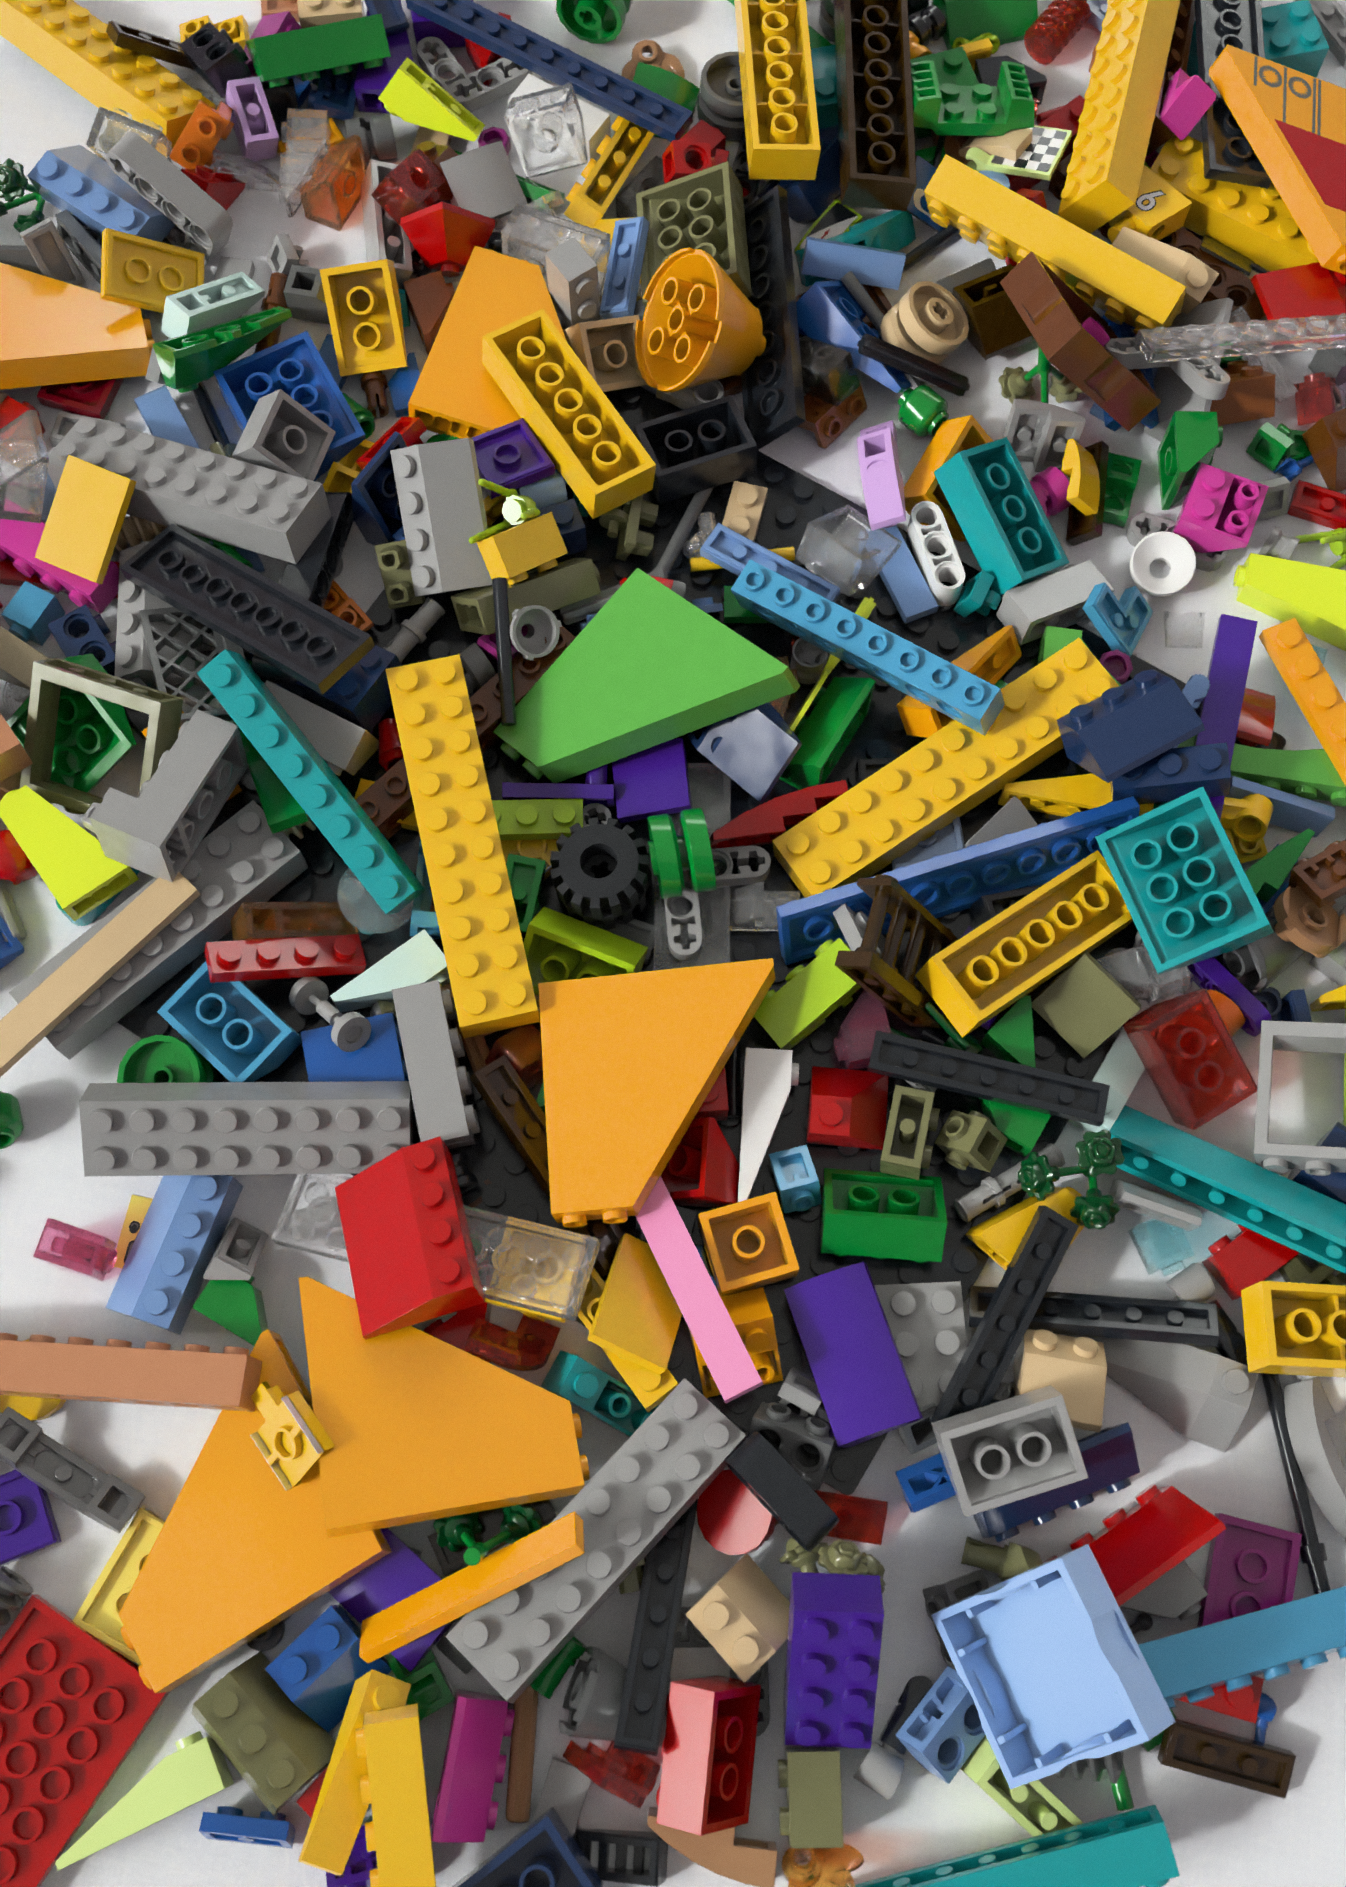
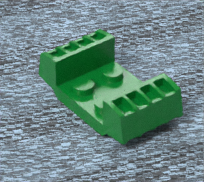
M934 60L911 63L913 121L915 127L932 129L937 135L1002 136L1010 130L1034 127V100L1023 64L1002 61L997 86H989L982 83L974 86H958L953 83L939 85Z

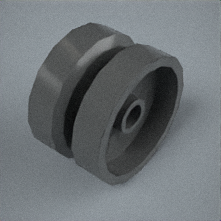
M725 52L715 55L706 62L701 72L700 94L697 107L699 121L702 119L712 127L718 128L726 136V140H741L745 129L739 52Z

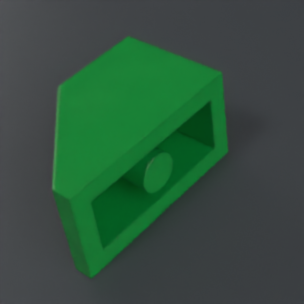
M253 1276L249 1280H210L192 1306L198 1312L255 1346L260 1334L268 1329L262 1292L251 1285L255 1279Z

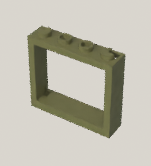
M60 658L33 661L24 750L33 764L21 771L20 788L27 785L50 804L62 805L65 807V811L73 814H85L93 802L101 804L103 801L101 797L50 780L61 686L149 714L140 788L146 780H150L158 769L162 754L166 750H170L178 739L184 698Z

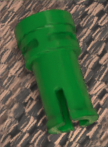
M573 1636L530 1684L531 1687L542 1696L551 1699L555 1689L570 1666H575L576 1660L583 1656L587 1647Z

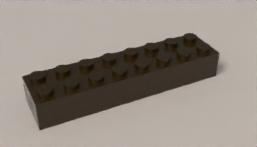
M834 0L841 205L906 211L917 185L907 0Z

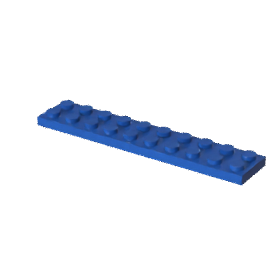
M1134 796L1119 801H1112L1103 806L1083 812H1076L1061 819L1041 823L1019 832L1005 834L990 841L970 845L948 854L934 856L931 859L899 867L883 874L896 878L899 885L935 918H939L971 908V905L984 895L1045 884L1097 850L1103 856L1095 837L1138 817L1140 805ZM857 882L777 906L780 951L785 965L814 957V952L829 939L835 942L838 938H841L847 943L833 912L845 903L854 912L859 913L862 911L869 917L873 899L857 886ZM887 912L881 930L883 935L888 933L892 918Z

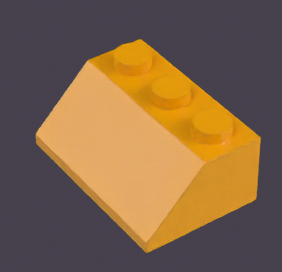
M972 415L946 420L941 423L904 486L905 510L911 516L912 509L917 503L922 501L934 502L941 508L952 538L960 542H964L967 539L933 472L958 452L993 441ZM921 522V523H920V524H922V525L929 526L928 523H924V522Z

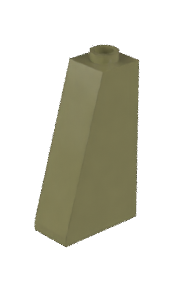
M572 558L559 562L557 566L538 573L537 569L527 572L529 578L509 586L507 582L510 625L512 612L515 609H522L529 605H539L548 608L552 612L600 594L601 591L598 584L600 582V574L592 559ZM492 585L477 587L450 596L462 631L485 635L495 633Z

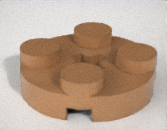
M1298 885L1295 888L1288 887L1277 897L1274 903V915L1277 920L1274 926L1276 934L1282 940L1293 942L1296 946L1317 958L1326 957L1346 941V916L1344 913L1338 916L1332 907L1337 903L1335 900L1319 908Z

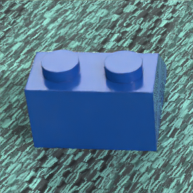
M340 1604L331 1605L265 1668L289 1699L327 1732H330L343 1719L355 1680L372 1669L386 1675L392 1671L384 1656L369 1664L359 1656L361 1629L354 1621L350 1620L351 1617Z

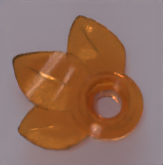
M845 1843L844 1848H789L782 1858V1871L784 1877L789 1882L788 1887H855L850 1872L858 1869L864 1863V1857L857 1849ZM802 1862H809L806 1865H799Z

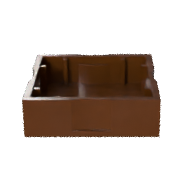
M1031 251L1000 281V284L1047 360L1128 432L1161 403V400L1140 369L1128 370L1082 327L1081 323L1092 317L1095 321L1098 320L1105 328V332L1110 339L1119 338L1111 325L1078 296L1036 254Z

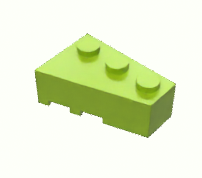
M838 938L835 942L832 939L824 942L814 952L816 958L806 967L801 964L794 968L785 977L787 983L777 992L774 989L768 991L756 1011L754 1017L780 1049L790 1050L823 1025L826 1022L825 1019L839 1006L845 1008L853 1001L851 996L862 988L835 966L839 950L851 951L848 943L841 938Z

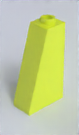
M1250 553L1243 566L1238 565L1233 580V586L1238 587L1236 601L1282 622L1296 618L1303 632L1346 651V570Z
M27 785L6 793L0 801L1 819L62 909L74 921L139 880L131 867L106 857L98 839Z

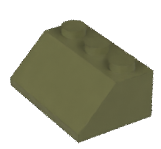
M260 1651L227 1673L194 1702L192 1714L274 1816L329 1764L336 1742L324 1728L289 1699L265 1668L271 1662Z

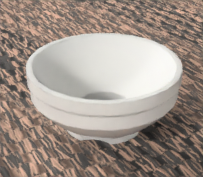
M1161 531L1144 537L1138 542L1130 558V572L1134 583L1142 591L1153 596L1164 597L1179 592L1192 579L1196 568L1195 553L1186 539L1172 532ZM1162 560L1166 562L1170 567V574L1163 579L1153 577L1149 566L1154 561Z

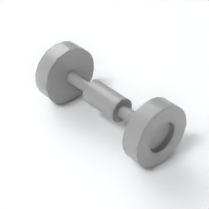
M303 977L299 979L291 988L289 994L290 1004L299 1013L304 1015L317 1012L333 1026L331 1039L342 1051L353 1052L360 1049L370 1037V1022L358 1012H348L343 1015L327 1001L329 995L328 987L318 977Z

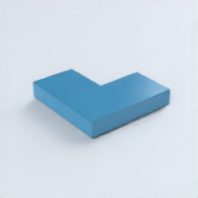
M1105 582L1094 586L1082 608L1111 650H1119L1130 657L1153 614V610L1136 586L1125 589L1118 601Z

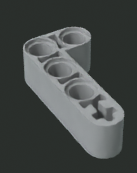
M128 132L107 152L106 160L111 169L186 233L184 248L205 253L204 266L227 245L233 228V221L229 213L140 135Z

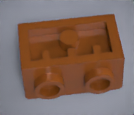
M830 371L804 396L806 421L797 427L813 432L818 446L826 449L867 409L860 381Z

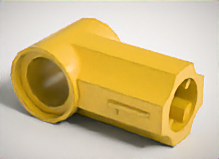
M1250 794L1242 799L1225 797L1220 822L1224 830L1231 829L1235 836L1243 841H1259L1266 834L1274 810L1273 804L1269 798L1261 794Z

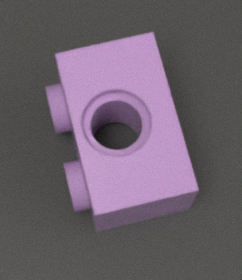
M260 77L227 81L225 104L233 109L231 121L234 123L233 128L244 162L276 158L279 136Z

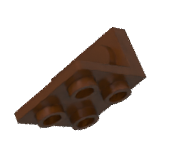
M1346 839L1341 842L1335 841L1331 843L1323 852L1310 859L1303 858L1298 861L1291 870L1288 887L1295 888L1298 885L1319 908L1345 895Z

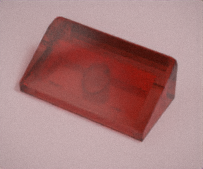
M814 1490L840 1520L826 1536L881 1545L888 1502Z

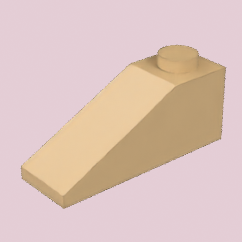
M1127 227L1121 229L1112 243V246L1185 285L1184 303L1180 311L1186 315L1201 303L1219 275L1218 272L1192 254Z

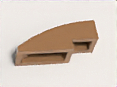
M649 1807L647 1826L668 1845L691 1861L718 1875L747 1885L774 1887L778 1852L776 1842L734 1837L735 1827L699 1836L657 1824L658 1808Z

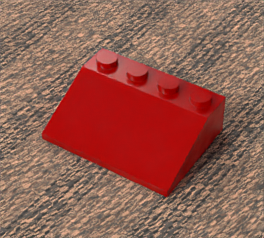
M441 1136L403 1147L335 1187L361 1330L365 1340L485 1303L453 1157Z
M1153 1484L1135 1497L1138 1504L1127 1512L1122 1507L1102 1520L1105 1528L1092 1536L1090 1531H1087L1073 1540L1069 1546L1073 1551L1089 1544L1120 1607L1227 1528L1223 1522L1173 1486L1158 1489L1156 1484ZM1054 1555V1556L1048 1558L1047 1560H1045L1043 1563H1046V1562H1048V1561H1050V1560H1052V1559H1055V1558H1057V1556Z

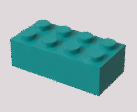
M1309 0L1261 8L1265 59L1317 77L1328 53L1329 45ZM1194 20L1186 70L1189 77L1193 75L1199 76L1196 20Z
M1007 437L960 451L933 472L981 569L995 577L990 586L992 591L1003 596L1007 590L1033 582L1042 575L1049 576L1069 564L1065 552Z

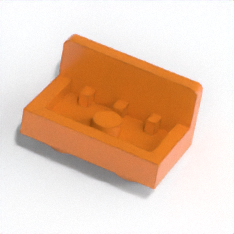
M199 101L170 153V159L185 169H196V165L210 168L218 154V150L215 148L220 138L225 141L234 126V123L230 121L233 109L222 101L216 110L205 102Z

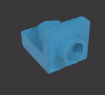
M807 1145L769 1154L770 1166L780 1193L781 1206L784 1213L805 1211L821 1204L820 1183Z

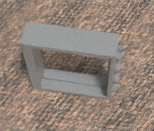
M1262 1020L1254 1139L1255 1164L1264 1169H1275L1276 1173H1285L1288 1169L1305 1170L1307 1174L1314 1176H1327L1331 1172L1346 1173V1148L1268 1143L1274 1050L1346 1053V1023Z

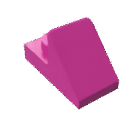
M1180 69L1170 78L1159 119L1182 141L1209 109L1217 95L1198 75L1189 77Z

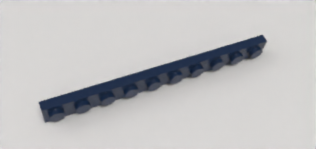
M406 0L407 9L670 142L672 140H679L693 123V111L471 0Z

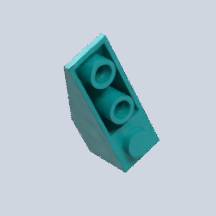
M560 1350L541 1385L546 1390L569 1400L573 1406L628 1437L659 1406L657 1405L650 1412H647L630 1387L579 1356Z

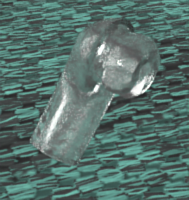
M705 512L699 514V532L692 536L690 540H687L682 547L683 553L688 559L702 557L700 556V548L716 527L714 513Z

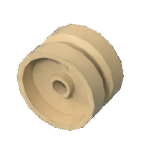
M930 281L917 282L902 296L901 300L883 316L880 326L883 341L938 365L967 338L969 331L967 315L959 301L944 287Z

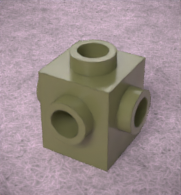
M952 1110L935 1144L946 1154L945 1160L954 1167L966 1170L969 1166L990 1172L1007 1138L985 1115L977 1111H970L967 1114Z

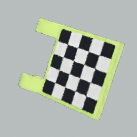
M1034 125V127L1027 128L1033 130V141L1017 161L993 154L990 156L983 150L972 147L965 155L967 160H972L968 162L967 166L978 172L988 170L1050 181L1072 137V131Z

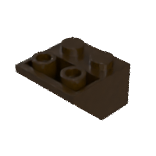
M1011 264L953 287V296L959 301L967 315L969 325L967 340L985 360L1034 340L1033 335L1000 284V281L1014 269Z

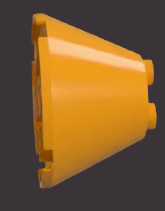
M690 247L683 248L670 255L657 269L642 298L648 300L643 320H637L635 328V355L638 369L650 387L662 392H675L726 377L739 376L752 364L756 356L762 355L766 347V338L762 335L763 326L759 309L754 307L709 253Z

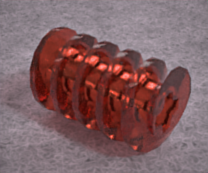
M1053 0L1047 9L1027 29L1024 36L1026 50L1033 60L1039 64L1047 65L1055 59L1089 20L1091 13L1087 1Z

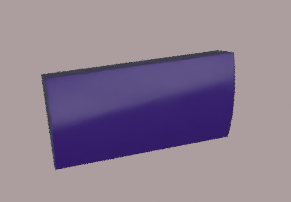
M866 1262L836 1269L784 1289L838 1447L850 1448L923 1419Z
M382 1528L381 1531L392 1552L328 1592L361 1625L362 1621L442 1580L428 1564L389 1528ZM456 1619L390 1653L412 1672Z

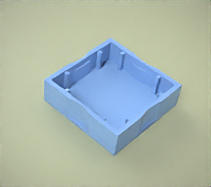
M1089 1544L959 1600L931 1615L959 1677L968 1688L974 1700L982 1728L1010 1789L1058 1773L1075 1761L1101 1758L1147 1742L1176 1722Z

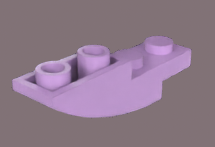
M893 420L862 429L860 430V437H857L861 480L872 531L880 528H890L906 521L904 483L899 470L897 431Z

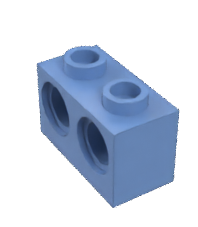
M947 1666L895 1736L922 1767L949 1784L983 1739L985 1732L968 1688L959 1677L957 1671Z

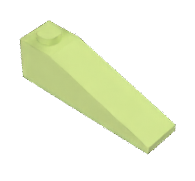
M198 1731L175 1742L178 1751L160 1761L55 1861L57 1870L59 1871L233 1785L234 1782L224 1754L210 1736L203 1738L201 1731Z
M986 1735L960 1768L1032 1837L1083 1824L1039 1780L1010 1789Z

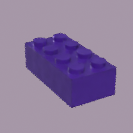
M792 1572L783 1693L784 1745L871 1749L884 1620L880 1575Z

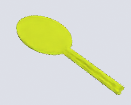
M864 597L855 614L868 619L876 606V603L873 602L874 598L870 597L868 599ZM830 654L820 678L789 725L792 731L795 730L826 678L841 659Z

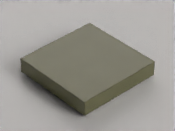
M1087 951L1031 1000L1032 1008L1083 1058L1088 1056L1140 1011L1142 1006Z

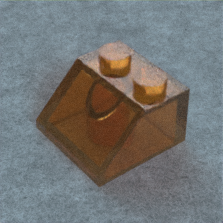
M354 134L332 146L324 159L319 160L316 171L309 182L303 185L300 192V200L307 219L341 231L361 200L360 187L367 170L360 136Z

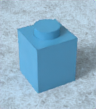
M25 581L1 615L9 625L8 631L25 643L31 640L43 646L52 633L47 624L61 618L66 612L55 595Z

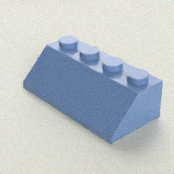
M81 145L47 150L27 175L44 200L61 211H69L78 222L101 237L102 231L105 228L162 242L175 225L120 178L105 160Z
M229 1175L163 1176L105 1308L181 1335L203 1283V1275L223 1236L243 1185Z

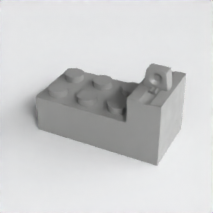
M197 709L190 721H185L182 724L178 733V739L172 748L162 754L158 769L152 778L142 784L138 798L110 787L103 796L101 804L93 802L83 816L82 822L84 827L97 835L105 856L155 878L160 877L173 882L178 871L181 873L248 768L239 727Z

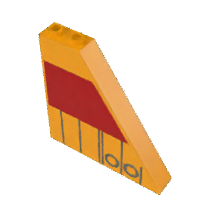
M1227 44L1209 69L1212 81L1321 266L1346 275V89Z

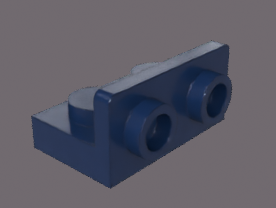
M358 63L351 64L352 72L333 75L332 68L320 70L321 78L311 80V84L317 86L316 91L310 89L306 108L312 111L311 124H317L319 114L342 121L352 119L356 100L354 86Z

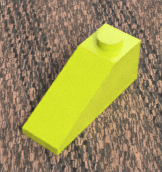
M408 57L378 98L384 103V107L389 113L400 117L405 122L475 142L485 127L478 118Z

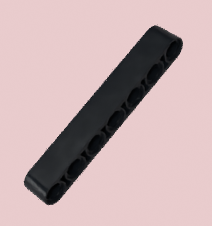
M325 492L332 514L331 518L298 563L287 562L280 581V585L321 608H324L354 521L352 493ZM253 655L252 669L263 683H266L268 680L272 683L295 684L298 681L256 655Z

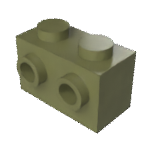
M895 1085L880 1160V1172L919 1180L921 1168L929 1170L933 1146L926 1145L928 1131L936 1132L940 1109L933 1107L935 1092Z
M837 1747L785 1748V1759L777 1760L778 1787L786 1788L787 1807H779L780 1836H788V1843L791 1849L844 1848L840 1751Z

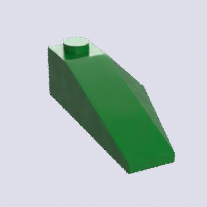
M278 306L152 344L165 385L175 390L178 389L180 393L199 388V382L210 379L214 376V371L230 364L291 318V310Z

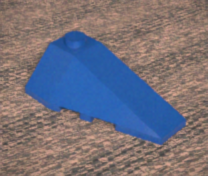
M841 280L815 282L796 302L798 331L801 335L808 336L814 342L895 393L905 392L908 388L913 387L905 373L859 354L857 343L864 334H869L879 339H882L876 329H871L863 322L862 319L866 314Z

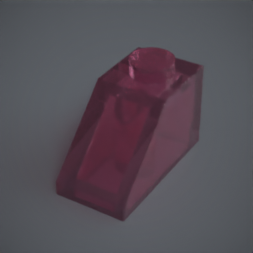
M865 989L841 1024L838 1038H834L836 1056L839 1061L844 1060L846 1069L850 1070L868 1067L876 1030L891 1033L884 1005Z
M48 1218L33 1257L58 1269L103 1282L106 1273H110L116 1263L117 1251L115 1248L117 1243L104 1236Z

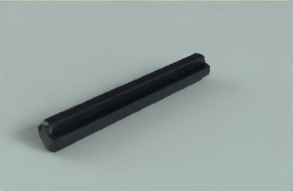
M864 334L857 343L858 352L863 356L959 397L964 396L965 392L969 391L968 377L879 338Z

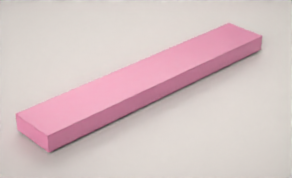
M660 1176L639 1214L635 1217L724 1402L728 1403L762 1386L763 1382Z

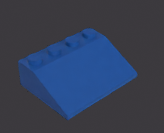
M307 331L213 372L221 394L242 433L258 399L279 389L283 390L336 432L314 481L331 468L333 461L339 462L366 439L363 429Z

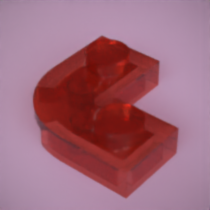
M523 1315L516 1332L477 1318L463 1351L486 1362H492L512 1370L534 1371L547 1364L561 1328L546 1322L529 1319Z

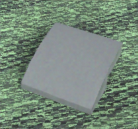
M502 141L473 149L440 163L458 207L492 219L497 217L501 219L528 207Z
M1014 398L1002 438H1008L1019 461H1031L1034 463L1035 472H1042L1050 466L1061 470L1067 440L1074 438L1079 443L1086 420L1085 417L1059 406Z
M1120 1179L1112 1182L1109 1195L1115 1198L1114 1203L1119 1204L1121 1208L1189 1232L1201 1226L1202 1214L1200 1209L1194 1205Z

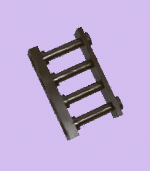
M878 874L875 878H858L857 886L873 899L861 947H857L855 951L839 950L835 966L909 1026L943 1028L925 1009V1004L930 1002L945 1018L946 1015L934 1004V1000L920 981L918 989H916V984L913 982L923 945L928 948L924 962L925 965L932 956L959 939L952 933L950 928L938 921L899 885L896 878L884 874ZM887 912L892 918L880 958L876 949ZM907 929L910 935L899 974L895 965L904 931Z

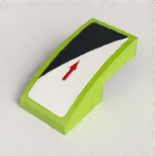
M836 199L809 228L795 247L794 254L795 251L805 248L807 237L827 240L850 231L849 227L862 222L863 216L849 206L841 205V201Z

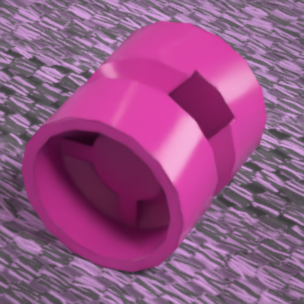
M1050 466L1033 476L1031 481H1029L1048 519L1050 515L1054 516L1072 505L1066 500L1067 488L1070 482L1058 468Z

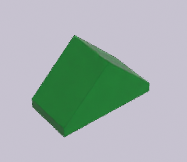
M1024 996L986 1033L981 1044L997 1059L1036 1068L1031 996Z

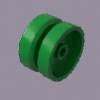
M557 0L556 12L564 27L577 38L593 44H605L615 40L621 32L626 14L633 0Z
M702 808L681 811L679 815L680 835L676 836L672 818L667 813L647 817L650 841H648L650 859L654 876H657L662 899L682 896L685 890L683 871H687L691 888L696 893L716 890L713 855Z
M165 1035L143 1038L129 1048L119 1064L117 1083L219 1082L220 1080L219 1071L186 1039Z

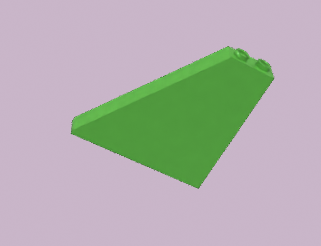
M636 568L515 706L516 725L503 726L500 723L493 733L503 742L499 748L515 762L519 758L523 759L525 762L522 766L532 776L539 780L543 775L552 783H559L792 694L800 688V684L788 666L639 568Z

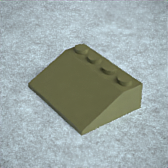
M728 161L636 194L637 217L644 216L650 222L641 270L642 298L649 282L661 264L676 251L688 247L709 253L747 298L752 296L743 188ZM642 299V302L646 307L648 300Z

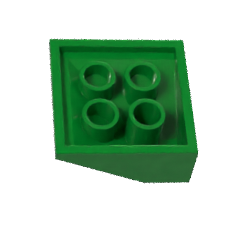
M93 654L63 658V660L107 673ZM61 686L50 780L90 793L137 744L122 705ZM29 697L6 721L23 748Z

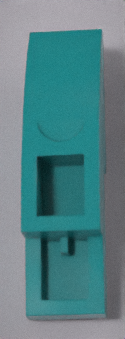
M892 210L850 226V231L827 240L898 252L914 241L916 234L912 215L907 211ZM805 248L795 251L802 285L808 287L815 282L829 279L801 274L800 268Z

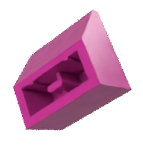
M1201 463L1190 484L1172 533L1186 539L1192 549L1199 553L1245 548L1249 543L1269 486Z

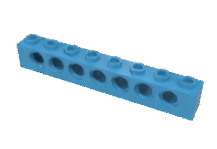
M751 559L731 588L732 593L742 608L984 736L1005 705L999 687Z

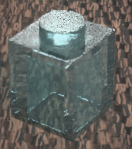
M1150 1219L1128 1231L1148 1275L1160 1270L1164 1277L1185 1269L1186 1266L1183 1261L1195 1255L1181 1228Z

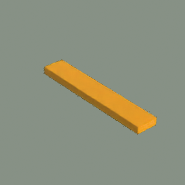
M574 1511L490 1554L477 1565H469L362 1621L359 1656L369 1664L583 1555V1519Z

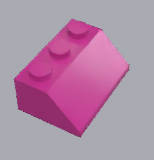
M460 1689L456 1691L432 1822V1842H484L486 1829L494 1831L499 1802L491 1801L494 1782H503L507 1755L499 1754L502 1736H511L515 1713L514 1709H508V1702L502 1696Z

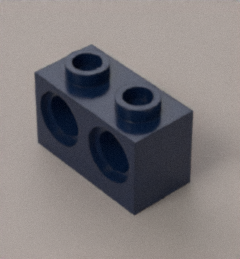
M85 604L47 624L66 657L93 654L97 660L104 659L100 664L108 674L115 675L116 640L109 643L105 637L111 631L100 613L93 617ZM88 632L83 637H79L82 633Z

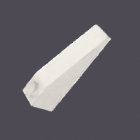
M746 1047L737 1202L749 1199L787 1103L791 1086H798L799 1063L792 1062L793 1050Z

